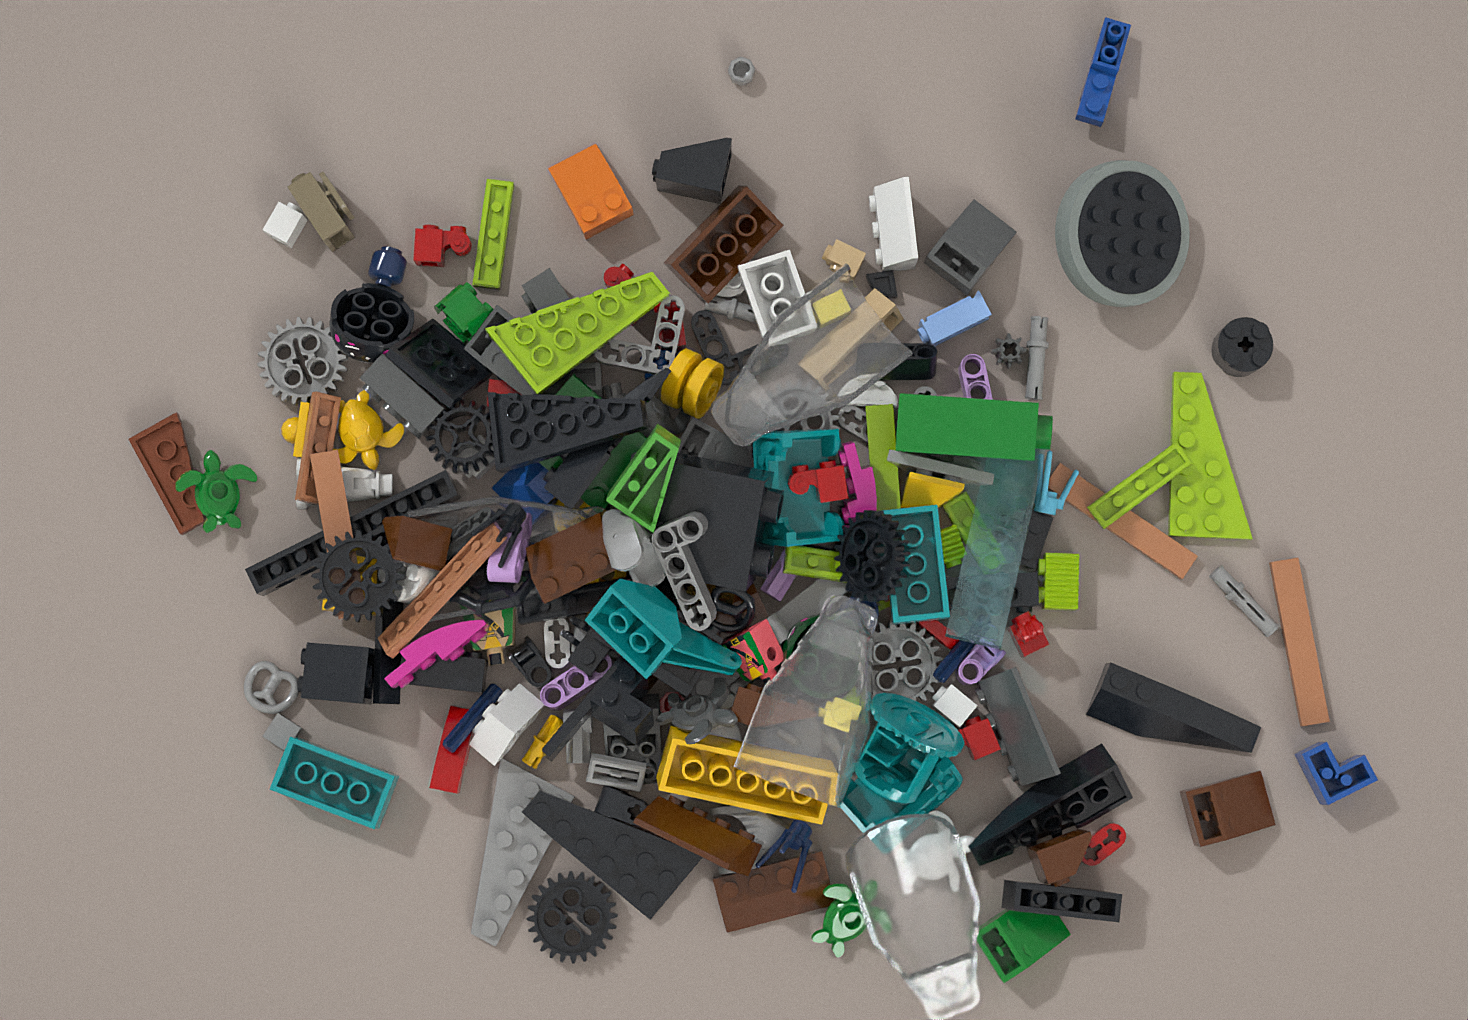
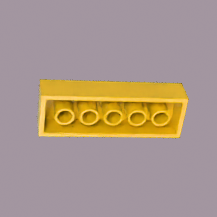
M670 726L656 777L658 790L822 825L837 775L833 761L710 734L695 744H687L685 737L689 733Z

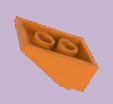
M597 144L548 168L586 240L634 215L629 200Z

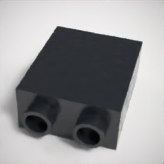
M638 450L631 455V460L636 455ZM677 453L655 530L665 522L690 512L697 511L704 514L708 520V529L699 539L688 544L704 582L746 592L756 580V576L762 578L769 577L774 557V545L762 543L766 522L778 523L783 506L784 490L772 488L774 472ZM688 520L687 528L691 532H699L698 524L695 521ZM662 531V539L666 543H673L671 533ZM673 557L674 566L678 569H684L685 564L683 560L679 557Z

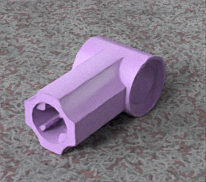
M785 550L781 553L769 577L766 578L760 588L764 593L781 602L797 576L783 573Z

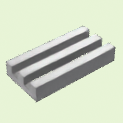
M592 753L586 782L641 792L647 763ZM594 771H596V772H601V773H606V774H611V776H615V777H627V778H633V779H638V780H637V782H636V781H631V780H625V779H620V778H615V777H610V776H604V775L594 774Z

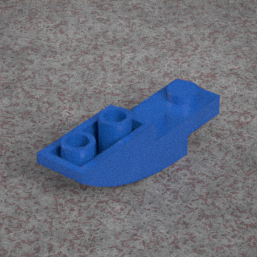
M1105 17L1082 90L1075 120L1099 127L1102 126L1131 28L1130 24Z

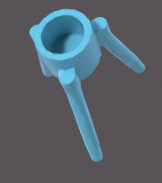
M1049 450L1045 462L1044 476L1043 456H1038L1034 511L1056 515L1057 509L1063 510L1065 499L1079 471H1073L1060 498L1057 499L1058 493L1048 491L1053 452Z

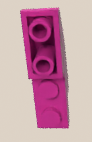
M852 441L842 443V451L838 452L840 464L846 467L849 478H846L848 494H853L854 498L843 500L845 507L841 508V513L845 524H849L848 518L855 517L857 512H864V510L877 511L873 468L869 465L860 466L855 443Z
M484 620L455 623L420 637L400 651L406 661L384 679L392 688L398 686L404 688L414 679L412 674L420 668L423 671L436 661L434 656L437 654L444 661H447L449 658L451 661H454L465 652L463 648L471 640L473 643H476L487 634L485 629L489 627L488 623Z

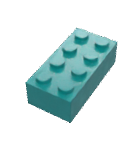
M930 505L882 510L884 514L892 515L891 521H899L897 530H905L901 538L902 540H908L909 543L904 547V551H909L911 554L905 557V561L910 564V567L903 568L907 578H900L902 588H895L896 595H889L892 625L948 619L950 611L938 506Z
M290 736L269 790L369 828L379 829L399 775L299 737Z

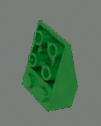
M1008 909L998 913L970 932L1003 983H1006L1030 967L1071 935L1060 916Z

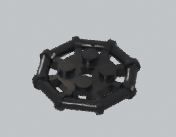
M534 541L529 542V545H528V546H530V545H532V544H534V543H536V542H534ZM527 553L524 562L528 561ZM452 556L449 560H446L445 566L451 561V559L454 556ZM488 558L449 599L450 602H457L476 612L477 616L483 617L485 613L521 607V602L532 591L535 584L531 578L530 568L528 571H522L518 585L521 582L524 583L515 593L513 587L516 583L490 582L487 576ZM475 592L480 595V598L475 600L468 595Z

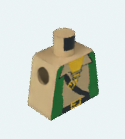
M462 607L461 613L464 622L484 620L489 625L485 629L487 634L476 643H473L471 640L473 650L476 652H487L488 666L505 664L503 648L515 646L516 609L512 607L485 613L482 617L477 616L476 612Z

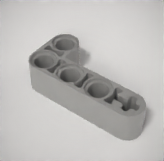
M694 511L662 524L654 531L651 540L687 624L694 630L702 631L708 628L714 621L717 611L688 545L699 539L708 529V520L705 515ZM687 521H695L699 526V532H691L687 528ZM662 531L671 533L673 543H666L662 539ZM673 557H679L683 560L685 564L684 569H678L674 566ZM684 584H692L696 589V595L686 593ZM699 611L700 614L705 613L707 617L704 619L696 614Z
M818 579L779 611L769 616L767 620L779 645H782V642L787 639L789 630L794 624L806 617L821 614L848 592L845 590L847 583Z

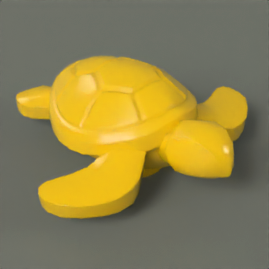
M363 390L357 395L356 400L350 399L346 403L343 400L340 401L339 413L341 414L338 431L345 447L333 450H338L340 463L343 464L352 462L357 454L361 453L365 466L375 470L379 464V455L375 447L378 445L391 448L397 445L404 435L403 424L398 423L391 430L383 433V422L377 412L367 405L370 395Z

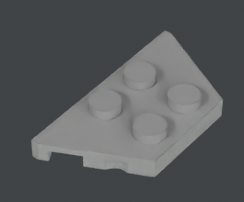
M890 449L887 457L888 462L908 473L914 472L964 483L965 485H992L995 475Z

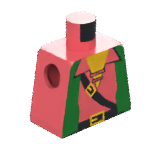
M767 619L736 633L721 644V646L736 652L741 657L742 664L736 671L744 681L748 682L760 676L767 689H771L782 681L775 667L784 661V653Z

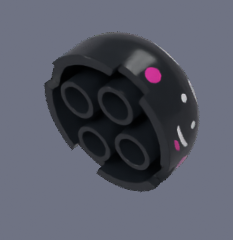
M364 283L361 288L349 291L344 289L336 296L331 306L330 333L333 341L344 354L360 362L374 363L381 354L386 355L391 346L408 337L413 332L414 311L410 309L403 300L404 296L398 291L380 284Z

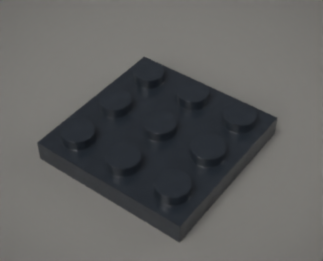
M433 318L410 333L408 337L391 346L385 355L448 408L464 398L493 374L491 370L464 349L466 345Z

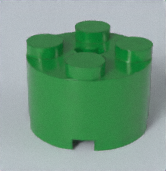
M468 282L464 285L459 284L434 306L437 314L441 311L444 313L446 318L443 322L463 343L466 340L468 342L471 340L493 311V308L487 302L482 304L477 299L476 290Z

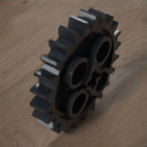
M864 510V512H857L855 517L848 518L849 525H842L845 534L837 535L841 545H836L835 549L840 551V555L834 557V560L840 561V566L836 568V571L843 573L839 581L847 582L845 590L852 591V597H860V601L880 602V600H888V595H896L895 588H902L900 578H907L903 568L910 567V564L905 561V557L911 554L909 551H904V547L909 541L902 540L901 538L905 530H897L899 521H891L892 515L884 514V511Z
M357 530L355 538H352L349 532H345L344 541L335 536L336 545L334 547L328 543L325 544L329 551L327 554L318 552V555L323 559L322 563H313L316 568L320 569L319 573L311 575L312 578L320 582L313 586L314 590H322L317 599L319 601L327 599L328 601L325 603L324 608L328 610L334 606L333 615L335 617L344 612L343 617L345 621H348L351 615H354L357 623H360L362 615H365L366 619L371 621L373 612L382 617L381 608L384 606L391 610L392 608L388 601L390 599L399 600L394 591L404 589L401 585L397 584V580L405 579L403 574L397 573V570L404 567L403 563H395V559H392V555L389 554V544H386L384 547L382 546L384 541L382 536L373 541L372 532H369L366 538H363L360 530ZM356 550H364L366 552L365 560L360 564L353 563L352 554ZM376 558L377 562L362 574L364 580L361 583L357 580L354 581L347 591L340 595V591L355 579L353 573L356 570L359 573L363 572L370 562ZM338 569L344 570L345 579L339 584L333 583L331 579L333 572ZM379 569L384 570L386 574L385 580L380 584L373 583L371 579L373 572ZM357 589L364 590L365 599L363 602L354 604L351 601L353 591Z
M569 871L568 879H565L562 873H558V882L549 877L547 879L548 888L543 885L538 886L542 895H532L537 904L528 906V909L533 911L534 915L527 917L526 920L535 924L528 929V932H537L538 934L533 942L542 941L544 943L540 949L541 952L547 948L551 949L549 957L551 959L556 953L560 954V962L562 963L566 956H570L572 964H575L577 955H580L585 962L587 961V952L596 957L598 955L597 946L604 950L607 947L603 939H613L608 929L617 928L616 924L610 922L611 919L618 917V913L610 912V908L614 907L616 902L607 901L612 892L603 893L601 891L604 887V882L595 886V876L586 881L584 872L580 873L578 879L575 878L573 871ZM574 889L578 892L579 901L577 904L572 905L566 902L564 895L567 890ZM554 899H558L569 912L572 913L576 910L579 913L577 920L591 930V935H587L575 921L568 923L566 921L568 914L554 903ZM591 908L597 910L600 914V920L595 924L587 922L585 919L586 910ZM555 910L558 912L560 922L557 925L547 923L545 919L547 911ZM573 929L579 932L581 939L578 944L573 945L567 942L565 936L568 930Z

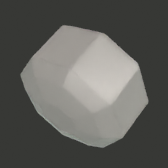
M744 57L732 60L728 69L732 82L741 86L751 82L755 73L751 60Z

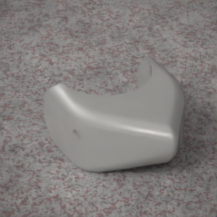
M612 509L605 512L602 516L603 541L611 567L619 571H628L633 582L649 586H656L663 582L666 574L652 544V533L620 510Z
M731 805L709 809L710 815L726 814L739 819L746 827L747 832L755 835L754 841L761 844L762 847L752 869L756 868L755 864L781 837L784 830L790 827L789 824L769 813ZM718 867L719 874L735 873L723 867Z

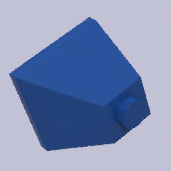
M539 462L508 471L491 487L508 505L511 503L518 504L526 513H531L532 525L558 500L544 488L547 482L543 478L548 470Z

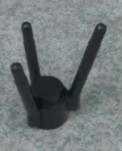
M511 503L505 510L498 509L492 517L471 532L472 536H476L497 520L502 530L497 536L496 542H501L507 533L512 532L498 563L499 568L504 566L518 534L522 531L521 525L526 520L527 513L520 505Z

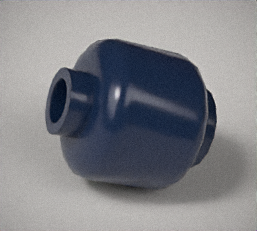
M383 246L381 250L373 253L368 275L372 280L376 281L375 284L390 288L392 285H399L404 277L407 260L402 256V251L399 249Z

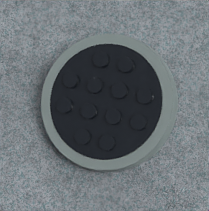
M1116 160L1090 168L1070 185L1060 203L1055 224L1056 249L1060 263L1071 283L1083 295L1097 303L1115 307H1131L1156 299L1175 282L1184 266L1188 253L1190 231L1183 200L1172 182L1163 173L1148 164L1138 161Z

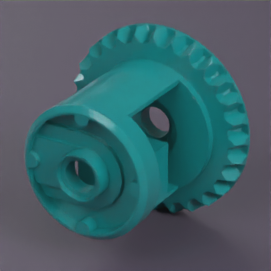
M893 693L876 694L871 701L870 708L874 719L878 723L854 766L855 773L868 789L885 799L902 804L915 802L939 758L945 756L949 758L961 753L964 747V739L947 719L931 708L901 695ZM910 746L923 753H928L923 762L917 758L911 761L910 765L918 769L916 775L900 764Z

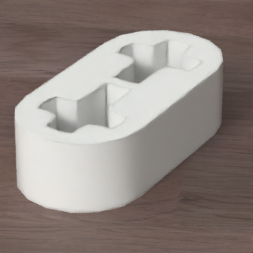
M564 618L548 620L544 624L546 661L550 666L557 669L564 668L569 664L571 643L561 635H559L560 640L555 641V633L549 631V627L554 626V621H559V624L565 627L564 630L570 632L569 623ZM555 644H560V651L566 653V658L561 659V664H556V660L551 659V654L556 652Z

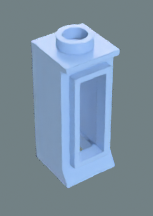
M977 291L974 298L968 296L926 317L925 322L921 319L918 324L920 328L917 329V332L923 343L937 346L989 320V316L992 314L980 291Z

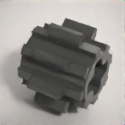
M1008 333L1005 340L999 338L995 340L997 348L993 349L991 354L998 357L996 365L1003 362L1006 363L1007 369H1010L1012 362L1022 363L1020 354L1025 353L1027 350L1019 345L1021 337L1014 340L1010 333ZM1010 346L1014 349L1012 354L1008 356L1003 353L1005 348L1008 349Z

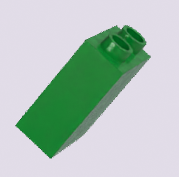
M900 393L895 451L1035 461V449L1050 450L1053 416L1038 415L1039 403Z

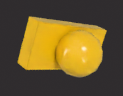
M308 402L300 403L299 417L288 418L281 427L283 438L288 443L295 444L293 456L296 458H302L310 407Z

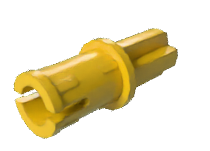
M555 715L548 717L538 735L533 736L534 741L521 759L524 763L537 769L544 756L542 748L562 726L563 720Z

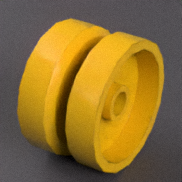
M685 348L680 351L669 367L671 372L663 382L661 401L675 409L682 407L684 413L700 419L708 412L717 397L723 381L724 366L710 358L703 360L701 354Z

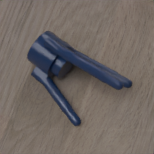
M794 820L789 829L784 830L781 837L755 864L756 868H760L782 844L783 846L779 850L781 854H784L789 847L794 850L802 848L791 888L792 893L797 891L808 850L813 844L809 839L812 834L811 827L801 820Z

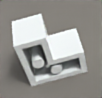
M520 683L512 691L506 689L497 700L499 703L497 705L492 703L484 711L482 716L485 720L482 719L472 730L475 736L469 745L494 766L511 750L520 734L535 721L544 707L542 701Z

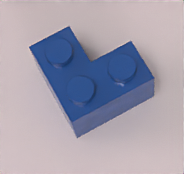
M1317 742L1294 754L1320 805H1329L1378 781L1365 755H1355L1338 764L1327 742Z

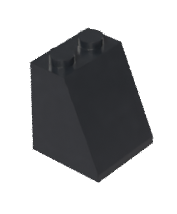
M726 137L661 151L660 159L654 160L652 168L653 182H656L657 191L721 204L732 156V138Z
M307 642L306 648H303L301 652V665H304L303 676H299L297 685L298 692H301V698L372 705L375 649Z

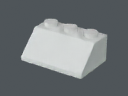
M902 177L875 186L873 195L869 196L870 212H875L876 222H872L873 239L878 238L879 249H875L876 265H881L882 272L889 270L915 269L918 260L909 177Z
M790 250L737 267L764 344L788 342L814 332L817 325Z

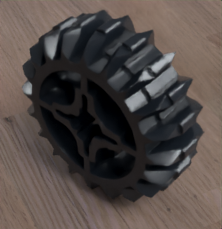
M461 399L458 408H455V405H453L448 412L445 409L442 410L443 416L435 418L437 426H428V431L435 433V435L426 437L427 442L435 443L428 448L429 452H438L434 456L436 462L445 459L442 463V467L445 470L453 464L452 472L455 474L458 473L460 466H463L465 475L469 474V466L473 465L475 472H479L480 468L477 463L482 461L483 465L488 467L489 462L485 457L488 455L494 458V451L491 450L493 448L490 412L483 415L486 411L484 404L475 410L476 402L474 400H471L469 407H466L464 399ZM460 416H471V419H468L462 425L449 423ZM479 421L486 427L487 437L485 444L475 437ZM444 430L453 436L449 453L444 450L442 445ZM464 431H468L472 442L470 440L465 442L464 440V443H461L456 432L464 433ZM467 448L479 451L471 457H456Z

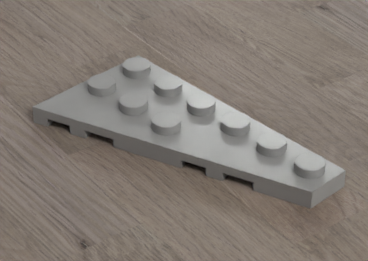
M504 758L500 760L471 929V934L495 947L553 839L526 817L522 810L539 790L571 803L575 798L574 795Z

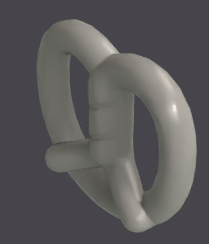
M261 661L253 665L247 673L244 681V694L249 704L258 711L267 714H277L290 707L299 693L297 690L298 679L290 672L280 671L272 662ZM263 669L269 670L272 675L263 691H252V684L257 673ZM285 679L290 682L291 691L283 702L277 704L273 694L281 680ZM258 699H265L268 705L260 702Z

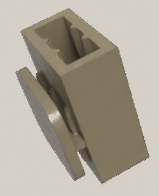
M324 171L319 173L323 180L322 183L317 181L311 172L299 174L292 179V184L287 186V188L323 242L334 252L355 238L343 220V214H346L350 221L355 217Z

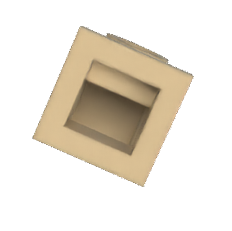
M836 239L833 246L828 244L822 259L830 266L829 269L832 272L844 276L845 273L848 274V281L853 283L863 264L866 253Z

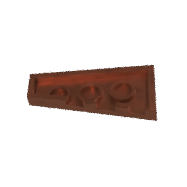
M176 412L128 440L178 532L184 535L202 525L206 517L196 504L195 485L188 487L182 492H177L175 488L179 477L186 471L193 470L180 415Z

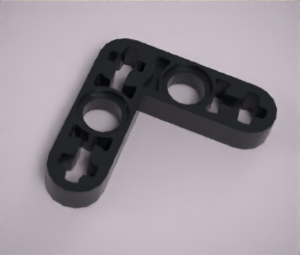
M701 310L696 312L691 319L692 330L705 359H713L723 364L726 369L735 367L732 361L738 360L739 368L743 374L738 375V371L735 370L730 373V379L726 380L723 376L721 384L723 386L732 385L783 362L787 357L788 348L785 342L764 344L762 342L731 355L712 313ZM703 317L704 320L710 319L711 322L708 323L709 332L712 334L716 331L717 335L708 336L702 341L701 337H705L706 334L702 327H696L699 323V318ZM718 341L722 345L721 353L715 356L709 354L706 349L708 343ZM773 344L777 348H783L780 351V357L776 358L774 354L767 356L766 360L768 363L763 364L762 356L757 351L763 349V354L771 351V345ZM750 354L756 356L758 359L757 367L754 369L745 368L742 363L745 356Z

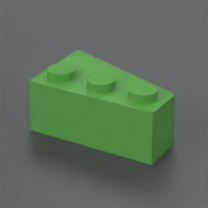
M659 424L655 426L613 485L606 499L608 503L653 533L681 439Z

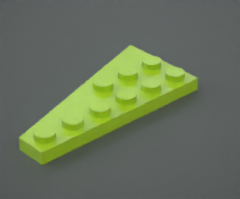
M649 272L623 281L604 290L602 288L594 291L592 294L558 303L525 317H517L509 320L507 323L485 328V331L535 394H541L666 299L670 293L653 272Z
M1173 372L1170 446L1177 441L1193 464L1169 481L1168 536L1252 540L1251 531L1202 373Z

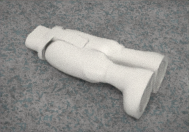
M298 458V459H297V466H296L297 481H298V476H299L301 458ZM341 466L347 502L368 500L375 497L380 499V496L393 495V474H381V471H376L375 473L367 469ZM296 500L297 510L308 509L311 506V503Z

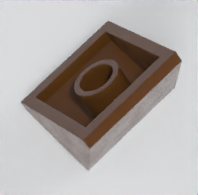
M406 516L385 517L382 523L392 559L439 571L445 567L452 533L451 528Z

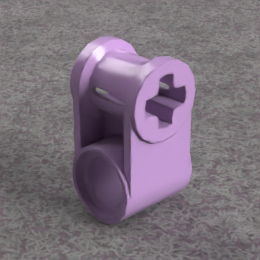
M987 634L969 651L970 653L956 668L955 675L959 683L967 686L977 683L1006 654L1004 650L1000 651L988 640L989 636ZM965 665H971L976 670V676L973 680L966 679L963 676L962 670Z

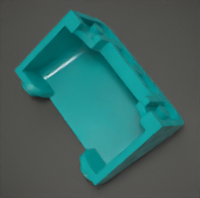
M839 429L759 432L755 435L753 440L754 468L774 472L772 488L784 490V500L779 521L777 524L765 523L762 543L789 547L840 541L837 535H843L842 525H844V521L838 513L830 512V502H818L816 487L809 485L808 491L804 494H796L788 487V478L792 474V466L808 464L809 469L820 467L819 462L828 461V457L835 456L841 447Z
M910 746L900 764L916 775L918 769L910 765L911 761L917 758L923 762L928 753H923ZM945 756L939 758L915 802L902 804L885 799L868 789L858 778L855 781L852 778H840L835 781L830 797L880 853H885L919 825L931 811H934L961 786L963 777L953 762Z

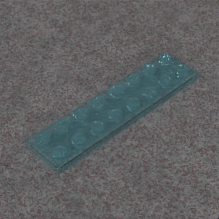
M1035 449V461L987 457L984 472L995 474L992 485H980L945 637L1001 649L1046 450Z

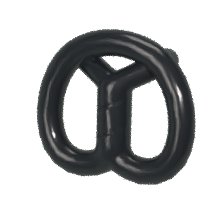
M716 586L713 589L711 598L716 611L733 616L736 624H723L714 620L711 625L724 633H735L747 628L755 615L754 598L745 591ZM723 592L732 593L743 599V602L739 606H735L719 600V595ZM747 609L746 615L743 619L741 614Z

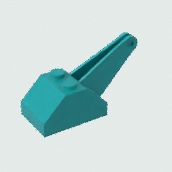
M619 579L610 586L585 619L645 679L651 676L662 662L726 675H733L742 664V659L736 652L719 645L679 622L676 606L655 586Z

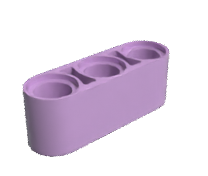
M976 354L965 356L958 368L963 397L972 398L970 391L972 389H980L984 393V399L993 400L984 360ZM968 362L975 363L979 368V372L975 375L967 373L965 364Z
M527 513V518L521 525L522 531L518 534L504 566L499 568L498 563L512 532L506 534L507 539L489 557L487 576L490 582L518 583L520 581L526 557V547L529 545L532 532L531 513Z
M607 655L604 659L608 662L607 669L602 673L595 672L592 677L578 667L573 666L542 688L540 692L542 703L554 711L565 708L591 691L614 664L613 660ZM576 675H583L584 684L579 688H573L571 685L572 678ZM553 690H559L561 692L560 700L555 704L549 703V693Z

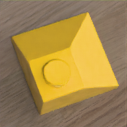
M910 472L906 478L901 508L937 505L940 508L948 501L957 497L964 490L965 484Z

